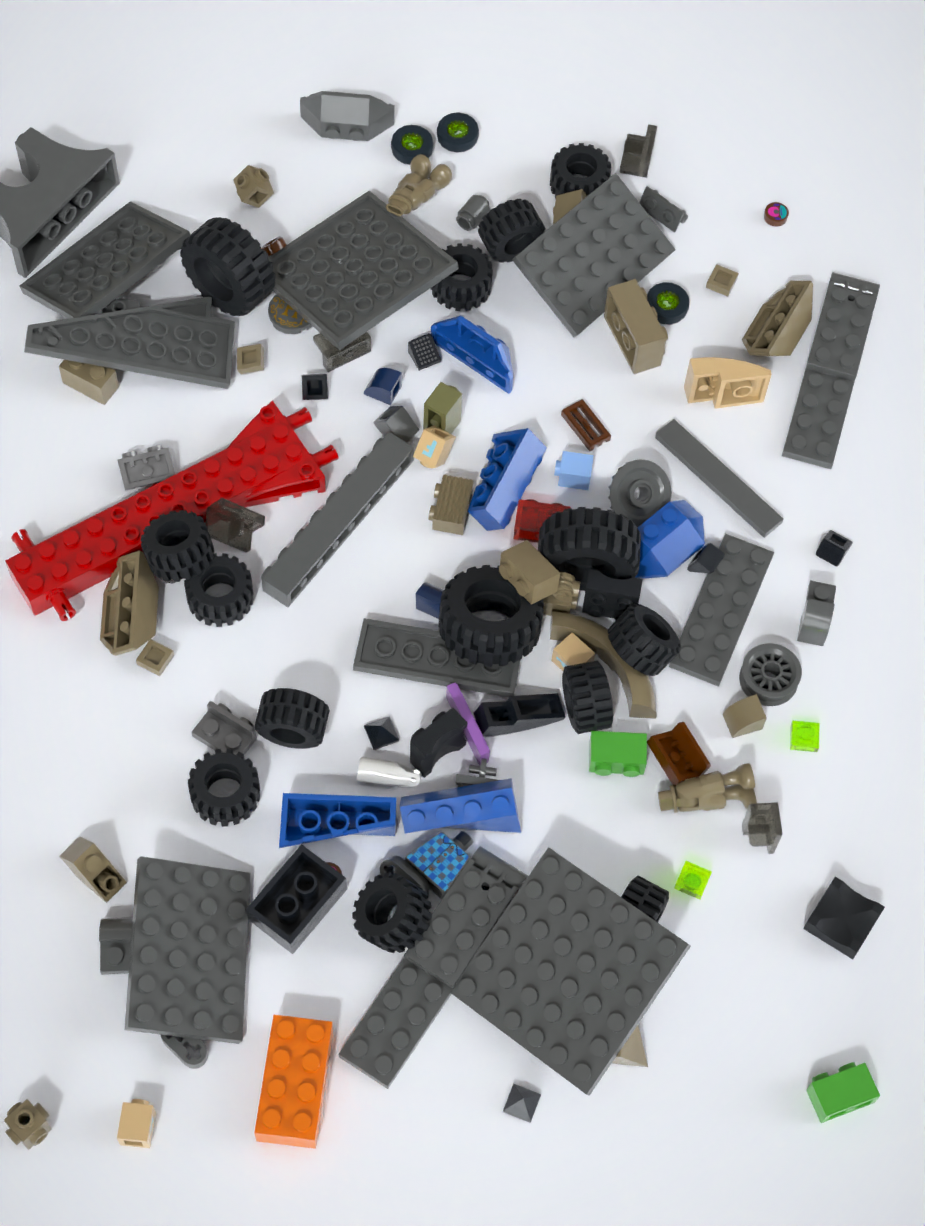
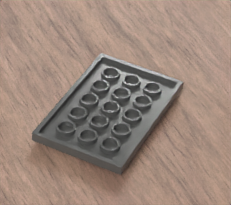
M615 173L516 255L512 261L574 338L604 313L608 287L633 279L640 282L676 249Z
M130 201L19 285L23 294L66 319L95 315L101 309L107 307L119 295L125 293L137 281L144 278L155 267L165 262L173 253L180 250L183 241L191 234L188 230Z
M140 856L137 859L124 1030L235 1044L243 1041L248 916L246 909L249 906L251 873Z

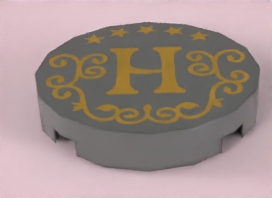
M277 294L269 302L268 316L276 330L285 334L295 335L301 333L302 330L312 328V325Z

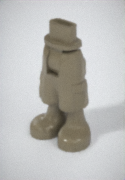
M422 154L415 156L410 163L411 173L406 174L399 181L397 188L386 205L387 211L397 216H402L418 209L422 203H426L434 196L435 190L443 189L451 182L453 177L451 169L445 164H439L431 172V162L428 157Z
M746 763L725 774L715 771L703 774L699 778L685 779L676 786L675 784L671 785L669 790L658 792L660 810L667 811L673 809L674 813H678V810L680 812L710 811L725 808L726 800H740L745 809L755 811L757 810V800L754 792L755 779L750 763Z

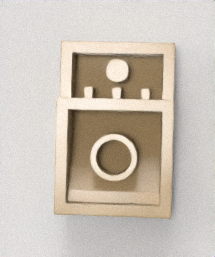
M715 357L691 358L684 383L687 402L689 404L713 400L715 409L764 402L772 374L771 370L741 360Z

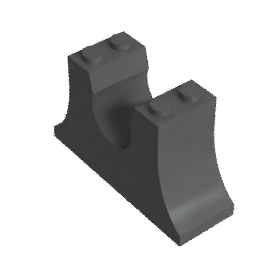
M32 127L18 136L15 146L21 171L31 183L25 186L11 187L0 182V237L12 249L19 275L26 278L120 184L115 153L108 148L82 150L68 147L48 138Z

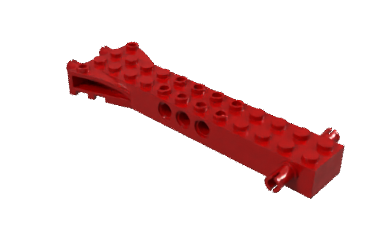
M272 400L267 406L260 409V413L237 435L227 449L37 545H34L26 529L19 530L22 535L21 538L16 531L11 536V539L16 544L20 553L5 560L9 574L34 616L54 607L60 620L67 621L66 612L70 619L76 614V610L68 599L110 578L117 568L116 563L119 557L137 551L143 552L141 547L143 530L146 526H150L149 522L153 519H158L159 515L169 514L170 511L180 512V510H186L187 513L192 511L197 516H201L208 527L246 507L279 501L280 497L293 495L294 498L302 497L301 493L316 490L318 493L326 492L325 475L320 468L339 459L336 449H334L333 445H329L314 454L309 453L294 430L312 422L310 412L307 411L306 407H303L301 410L286 417Z

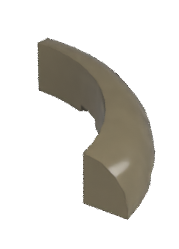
M551 611L550 640L563 641L568 635L574 633L592 651L597 653L598 657L612 671H615L620 678L627 698L629 717L656 719V702L649 676L632 668L617 654L608 638V629L593 620L579 615Z

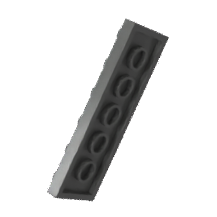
M726 533L719 547L725 554L724 558L715 571L707 575L680 637L681 651L669 663V667L718 687L774 555L773 551Z
M364 618L353 671L446 687L456 683L460 689L510 697L514 696L520 660L515 663L510 661L508 665L500 667L498 664H492V667H485L482 663L475 665L469 663L467 658L461 659L456 656L455 650L451 651L445 645V641L441 638L439 631Z

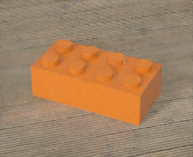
M273 1014L254 1131L257 1142L316 1149L333 1038V1022Z

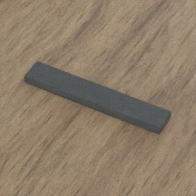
M675 419L656 433L655 438L761 536L765 538L783 523V517Z

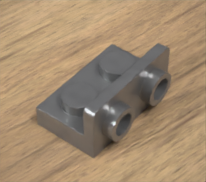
M156 445L147 448V453L137 454V451H131L121 454L122 458L117 459L125 491L156 484L175 475L169 447L163 449L162 445Z
M209 701L207 704L208 711L192 730V737L213 750L221 749V753H226L227 749H233L235 755L238 752L245 755L256 741L254 725L244 717L239 719L233 715L231 710L224 704L219 703L217 705Z

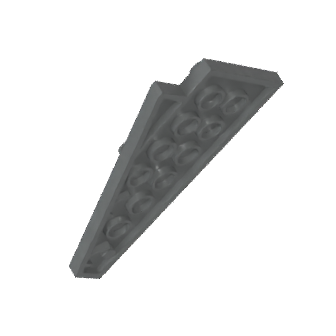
M202 297L28 325L24 352L228 389L231 380L235 321L211 317L212 297Z

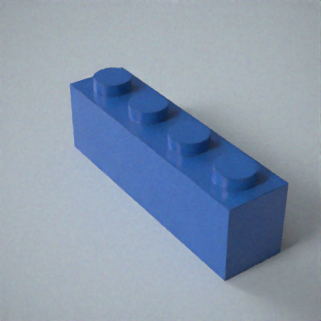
M529 428L493 434L491 441L494 443V447L487 452L486 458L489 462L487 467L481 470L480 477L483 480L481 484L476 486L468 512L487 531L505 529L510 523L516 506L521 502V497L526 487L531 483L537 466L542 462V457L547 447Z
M512 778L401 797L400 811L405 834L435 828L521 833Z
M283 793L279 848L346 835L395 836L397 797Z

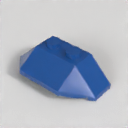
M461 315L436 322L431 326V336L437 346L506 393H511L513 372L509 347L504 341L496 339L487 333L482 326L475 325Z
M685 500L670 501L638 527L641 534L639 571L635 578L668 577L704 546L703 516Z

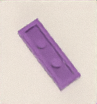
M452 683L447 685L446 698L450 707H453L468 722L463 733L479 766L481 765L482 758L487 759L488 763L490 749L458 684Z

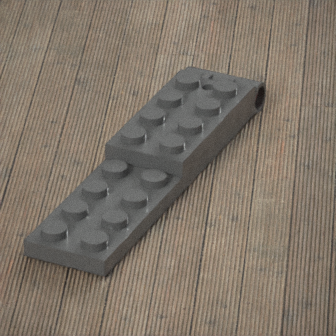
M832 272L784 445L783 457L832 469L880 284Z
M480 846L432 913L431 920L427 922L430 926L427 931L424 930L422 933V940L420 942L416 940L414 942L415 946L411 949L408 948L404 954L403 961L340 1051L339 1058L389 1089L451 996L453 988L467 965L526 881L528 875Z

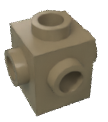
M247 165L233 179L241 202L260 208L274 194L269 181V175L262 168Z
M28 1099L23 1103L18 1102L9 1109L7 1117L4 1119L9 1128L5 1133L16 1145L22 1142L30 1150L33 1146L40 1144L47 1137L48 1132L52 1130L46 1120L50 1115L39 1102L34 1106ZM30 1118L29 1123L23 1125Z

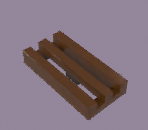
M583 399L561 411V416L589 452L594 450L595 446H601L604 441L608 442L611 440V434ZM578 408H580L601 436H597L588 421L579 413Z

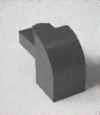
M810 580L804 611L800 619L797 641L824 646L835 606V585Z

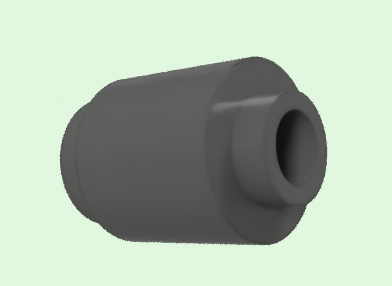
M472 195L458 211V216L456 217L458 225L467 231L477 228L479 223L483 221L482 218L491 210L489 201L484 196Z

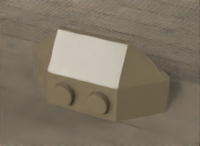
M790 280L785 285L786 288L774 294L762 305L742 338V342L749 355L791 356L812 320V281Z
M141 551L119 557L116 563L117 568L112 573L103 593L100 641L114 656L137 650L156 635L159 586L150 570L144 553Z

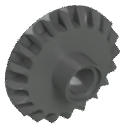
M639 459L626 462L624 466L618 468L617 473L612 476L611 485L608 486L610 495L607 498L611 502L610 508L616 514H622L628 520H632L637 528L671 501V484L667 474L659 465L649 460ZM638 487L640 494L639 497L636 499L634 492Z

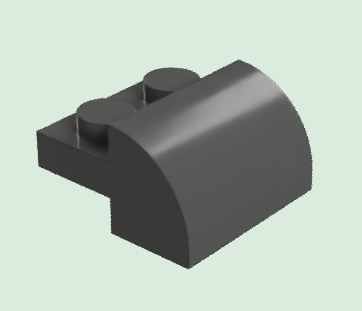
M133 917L102 918L100 920L101 975L129 973Z

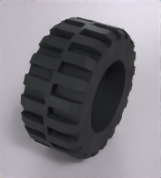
M221 217L209 219L183 241L180 257H182L181 262L182 266L186 269L187 277L192 280L193 286L201 292L200 295L202 297H212L211 305L215 308L218 307L221 312L229 313L231 316L247 315L274 290L276 276L273 272V264L268 259V254L265 250L263 251L258 240L254 239L247 229L241 228V225L237 222H231L230 219Z
M578 507L577 509H564L561 513L558 511L542 523L539 530L538 551L559 572L569 573L575 577V581H580L579 590L586 591L589 569L600 571L607 577L619 580L630 579L638 574L641 534L634 522L628 520L626 516L618 515L612 510H601V508L593 507V509Z
M482 565L481 568H476V566L468 568L466 573L462 571L455 575L454 579L449 580L442 591L438 622L440 636L451 651L455 650L456 656L461 659H469V663L475 665L482 663L485 667H492V664H498L499 667L506 666L510 661L515 663L521 660L522 656L525 657L531 653L533 647L539 641L544 613L543 599L531 605L524 596L519 595L516 588L508 580L501 576L499 565L497 568L490 567V565ZM481 610H492L508 616L509 619L488 621L472 613Z

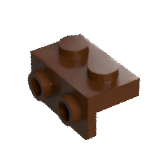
M679 722L671 731L653 735L647 740L648 746L672 785L675 784L676 786L685 779L699 778L711 767L710 762L685 722Z

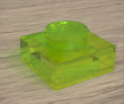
M792 720L790 725V750L818 752L820 723Z
M685 861L674 889L701 900L712 871Z

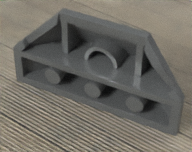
M320 91L307 97H300L301 118L323 138L370 141L395 123V105L387 104L383 100L371 95Z

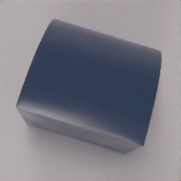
M391 368L376 370L363 394L391 406L402 387V372Z
M424 582L416 592V609L439 619L443 589Z

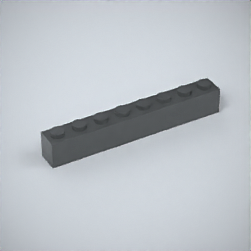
M390 432L383 439L379 438L375 442L371 453L368 456H363L357 465V469L344 478L339 490L329 495L326 505L321 510L314 512L306 528H302L297 532L293 543L288 548L282 549L272 567L268 566L261 576L263 591L286 607H289L414 461V447Z

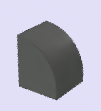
M390 406L373 422L384 436L390 432L405 442L410 440L420 430L403 406Z

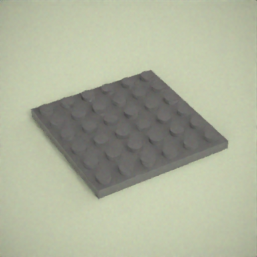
M367 191L268 257L269 261L273 264V272L276 276L273 292L338 350L347 346L459 269L456 260L403 217L387 211V204L371 191Z
M548 847L467 965L451 994L583 1093L590 1096L691 945Z

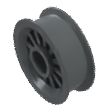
M773 643L758 645L751 649L744 658L739 673L740 686L747 697L757 694L761 705H782L789 701L796 693L802 677L801 664L796 655L782 645ZM765 672H771L776 677H769Z

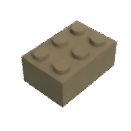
M636 279L608 287L604 318L633 374L661 366L668 334L666 328L658 322L655 308L653 306L650 307L645 289L639 286Z

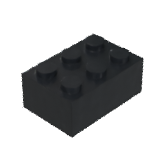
M301 844L247 907L248 920L290 953L294 954L348 889L346 877Z

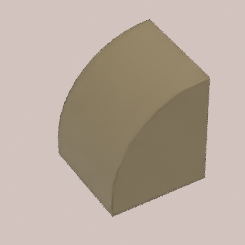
M757 694L737 701L722 714L732 738L762 730L767 719Z

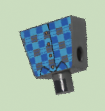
M461 831L453 840L444 832H439L405 857V861L428 881L429 889L442 900L471 858L465 851L474 842L464 831Z

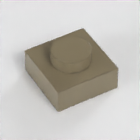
M716 264L707 281L706 288L728 297L738 279L739 273Z
M261 344L237 348V370L241 375L264 371V347Z
M150 639L137 657L136 663L138 666L161 676L174 657V650Z

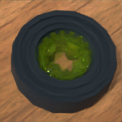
M460 112L450 113L439 121L437 127L438 142L448 151L465 152L472 149L477 143L479 137L478 124L468 114Z
M406 125L397 129L393 134L391 149L398 161L410 165L412 159L417 155L422 154L428 158L432 155L434 143L432 135L427 129L417 125ZM412 143V145H414V148H412V146H408V144Z
M663 282L653 286L647 294V301L650 307L653 306L655 308L657 320L660 324L671 325L685 318L689 310V296L681 286ZM663 301H668V304H671V306L666 307Z

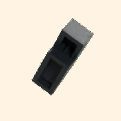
M558 693L510 696L507 701L482 702L473 713L483 737L521 732L546 726L566 718Z

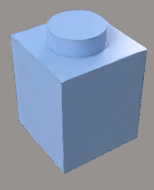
M563 451L562 460H556L554 476H559L558 486L589 490L594 455Z

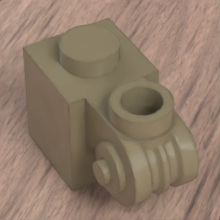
M560 572L557 592L543 599V615L551 616V611L570 613L571 609L576 610L581 582L575 581V577L569 573Z

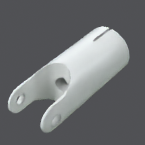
M361 757L357 781L391 787L403 785L413 787L420 783L422 774L418 769L408 768L398 762Z

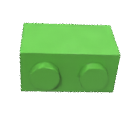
M591 731L589 740V772L600 776H608L612 773L623 774L626 777L644 775L647 765V733Z
M851 1062L838 1069L839 1072L829 1076L828 1072H825L811 1079L812 1083L806 1091L820 1123L864 1108L878 1100L880 1093L866 1063L856 1066L855 1062Z

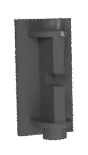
M646 186L639 203L649 215L675 233L680 222L683 224L688 219L686 211L670 203L656 189L652 190Z

